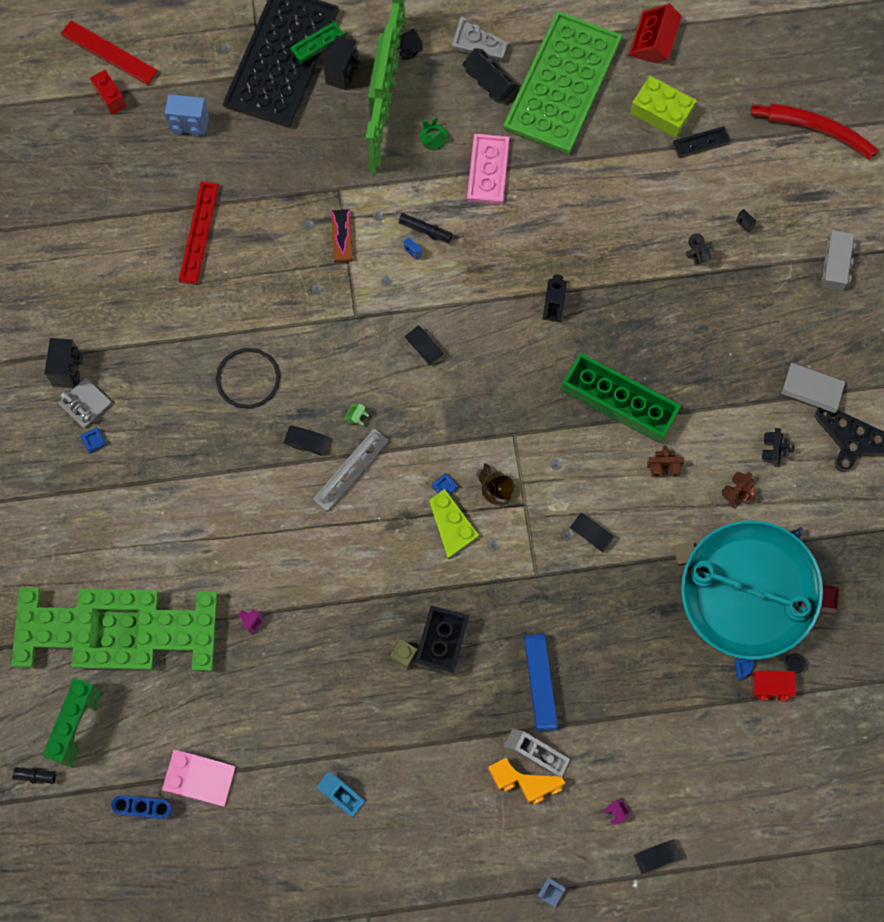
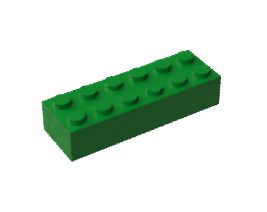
M579 353L562 382L560 390L659 444L662 443L681 408L680 404L582 353Z

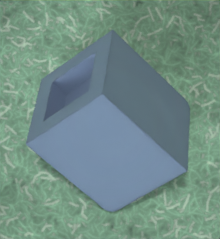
M546 878L537 898L555 908L566 888L550 878Z

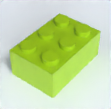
M649 76L633 100L630 114L677 138L693 113L697 100Z

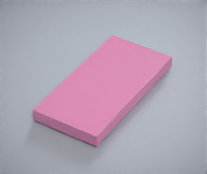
M474 134L467 201L503 204L510 137Z

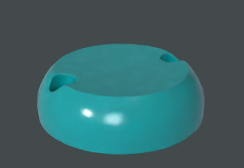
M738 521L712 531L695 547L687 560L682 575L681 598L684 611L691 626L708 645L723 654L738 659L762 660L775 657L792 649L809 633L816 622L822 604V578L816 560L810 550L788 530L764 521ZM706 568L709 571V573H706L698 569ZM801 602L804 604L805 608L798 606L795 603Z

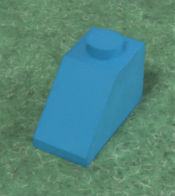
M329 771L316 786L322 794L350 817H353L365 802Z

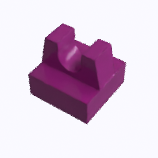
M254 609L250 614L242 610L238 615L244 622L242 624L243 628L252 635H254L264 620L261 614Z
M622 797L609 804L604 810L605 814L614 813L615 818L610 821L612 825L621 823L632 816Z

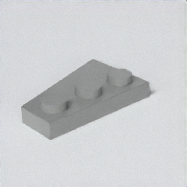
M461 16L452 43V50L470 54L474 48H480L493 60L503 62L507 43L491 33L482 31L476 24L472 25L466 21V18Z

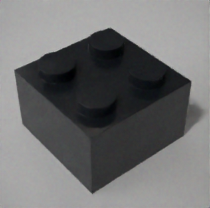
M339 36L335 37L323 65L327 85L346 90L348 84L352 83L354 69H358L360 62L358 59L359 50H357L355 41Z
M50 338L44 374L53 387L75 388L76 382L80 380L78 368L79 364H82L83 356L73 339Z

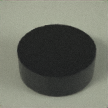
M794 653L786 658L784 664L787 671H795V674H799L805 669L806 661L803 656Z

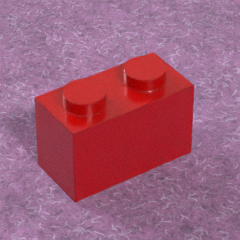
M106 70L90 77L94 90L111 115L127 107L122 94Z
M754 671L751 674L752 698H758V701H770V698H778L780 702L790 701V699L796 696L795 671Z

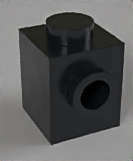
M414 28L399 35L400 46L396 52L404 60L413 58L423 51V41Z

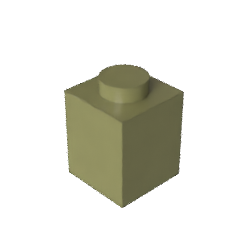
M400 639L390 655V660L408 670L417 656L418 649Z

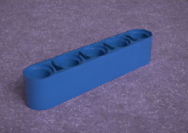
M545 634L524 635L536 731L557 730Z

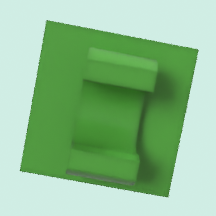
M351 404L343 421L348 424L355 423L358 426H363L364 423L360 421V416L362 415L366 418L369 414L364 411L365 406L362 404Z

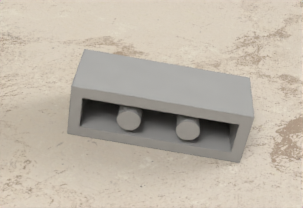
M832 230L828 236L821 282L822 288L843 291L846 285L850 284L851 274H849V269L852 268L854 258H851V252H854L856 241H853L854 234Z

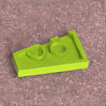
M445 489L429 500L448 559L479 535Z

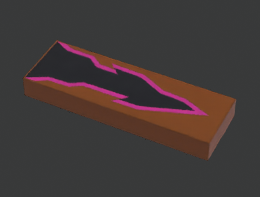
M331 210L334 263L353 262L350 210Z

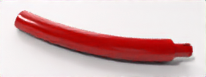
M770 103L769 106L751 105V116L767 117V121L798 125L824 133L850 146L867 160L872 159L879 152L878 148L854 130L818 113Z

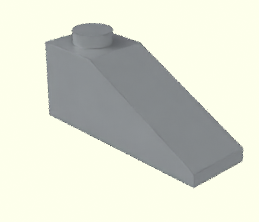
M512 729L504 745V748L519 757L562 777L570 761L566 756L521 730Z

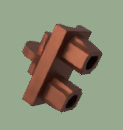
M663 446L662 451H655V457H649L647 468H650L652 477L662 476V468H669V475L671 477H679L684 464V457H675V451H668V447Z
M737 471L732 478V482L737 486L732 488L727 485L722 490V496L729 501L730 507L734 509L740 501L746 503L747 500L754 501L757 497L754 493L756 487L753 485L755 483L752 479L753 474L749 471L746 474Z

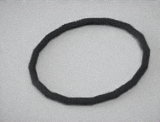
M243 348L233 351L223 359L217 368L215 381L218 392L226 402L239 408L250 409L263 405L273 397L279 387L280 373L277 363L269 354L260 349ZM243 352H256L267 357L274 365L276 372L275 387L270 395L261 402L250 405L238 404L228 399L222 391L219 381L221 369L226 361L234 355Z

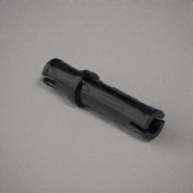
M405 213L400 215L398 224L422 232L431 239L436 238L447 244L450 243L453 235L452 232L443 230L436 224L426 223Z

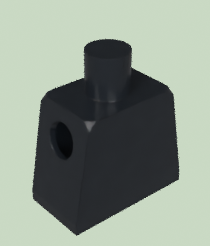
M555 274L552 276V279H548L542 320L561 322L567 285L562 275Z

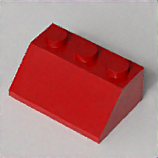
M670 3L642 11L629 56L652 63L668 60L682 15Z

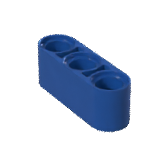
M121 795L115 797L111 802L112 811L121 816L166 820L173 814L172 804L163 799ZM125 800L127 803L126 808L123 811H119L118 803ZM145 802L147 804L146 811L139 813V804ZM166 804L167 812L164 815H159L158 808L160 805Z

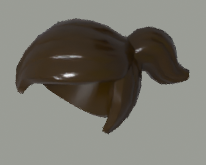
M484 463V467L479 474L483 497L491 504L497 506L507 505L511 501L514 492L512 479L502 473V471L491 473L490 466Z

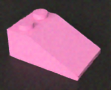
M173 750L162 790L166 793L225 807L236 767L194 754Z

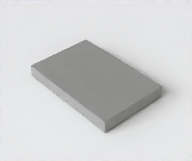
M791 363L781 394L836 413L845 382Z

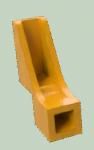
M507 758L488 767V771L498 791L503 789L506 792L514 788V783L517 782L528 804L533 802L535 805L545 800L543 796L548 793L552 795L559 793L563 790L562 786L565 785L563 778L560 776L523 775L513 769Z

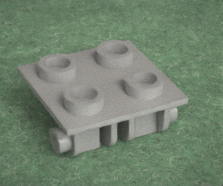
M85 378L72 391L68 393L64 391L60 395L62 399L58 404L85 428L112 402Z

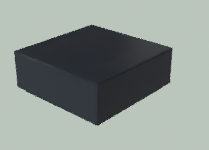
M744 209L739 212L736 222L748 233L753 230L757 222Z

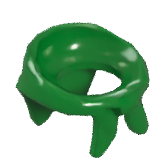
M438 117L432 120V124H429L426 120L422 121L424 129L420 132V139L423 146L430 150L442 148L448 138L445 128L437 125ZM431 129H436V130H438V132H436V133H434V134H432V133H428V134H427V132H428L429 130H431Z

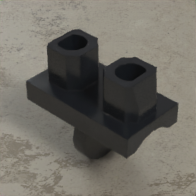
M698 233L689 237L688 245L692 249L685 252L687 257L692 256L694 265L712 259L709 249L713 247L712 243L709 242L704 245V237Z
M775 428V432H767L764 435L765 445H773V450H763L762 459L764 462L773 463L774 467H780L782 452L783 457L788 458L789 453L795 451V446L790 444L789 438H785L783 443L784 435L781 433V428Z

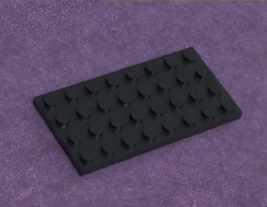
M267 0L223 101V107L291 127L322 52L300 64L291 52L290 47L334 22L339 12V6L321 0Z

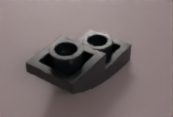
M419 325L404 336L429 366L444 354Z
M289 426L283 443L297 450L303 448L320 456L323 453L328 437L308 429Z
M580 513L569 527L602 553L615 538L583 513Z
M675 839L634 854L641 874L657 870L662 866L683 859Z

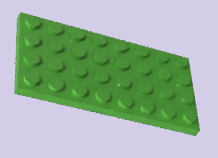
M557 11L505 120L503 129L570 154L620 44L622 35Z

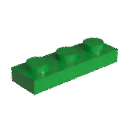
M334 21L293 45L290 49L301 64L332 46L336 36L345 38V34Z

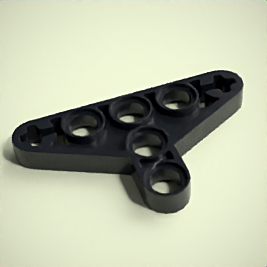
M818 407L815 412V419L840 447L839 454L835 460V467L838 471H849L853 467L857 456L884 457V448L882 447L884 444V431L839 410L833 413ZM823 411L827 412L825 418L822 417ZM833 414L836 415L832 423H830L829 421ZM838 418L845 419L847 423L845 427L837 424ZM854 427H862L864 430V434H856L854 431ZM872 435H879L882 439L881 443H875L872 440ZM853 442L857 449L850 451L847 448V443ZM840 459H847L849 467H842L839 463Z

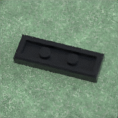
M724 126L673 140L678 158L730 143Z

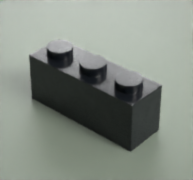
M474 48L462 64L466 68V73L474 77L478 81L477 84L481 88L486 89L489 92V97L494 101H505L518 85L483 49Z

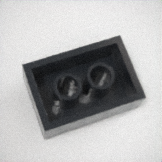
M430 606L415 660V667L454 677L469 615Z

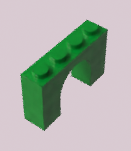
M73 678L42 754L43 757L70 768L73 767L79 752V748L74 745L79 722L88 708L96 710L102 695V691L95 685Z

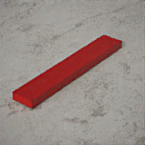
M72 20L61 32L64 38L147 86L158 73L157 69Z
M200 182L179 283L198 285L219 190V184Z

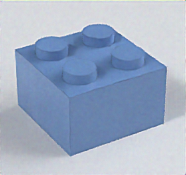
M168 94L165 116L170 132L176 134L189 133L194 136L206 135L209 114L204 98Z

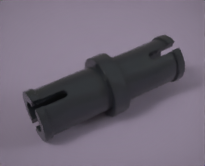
M15 767L12 778L13 780L30 781L31 784L39 782L53 785L56 781V772L43 771L35 767L32 769Z

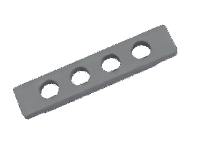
M373 429L315 495L313 501L328 512L388 443V439ZM373 445L375 450L370 454L366 453V451ZM359 459L362 461V465L360 467H353L359 461ZM348 473L350 475V479L346 482H342L341 480ZM337 488V494L335 496H329L333 489Z

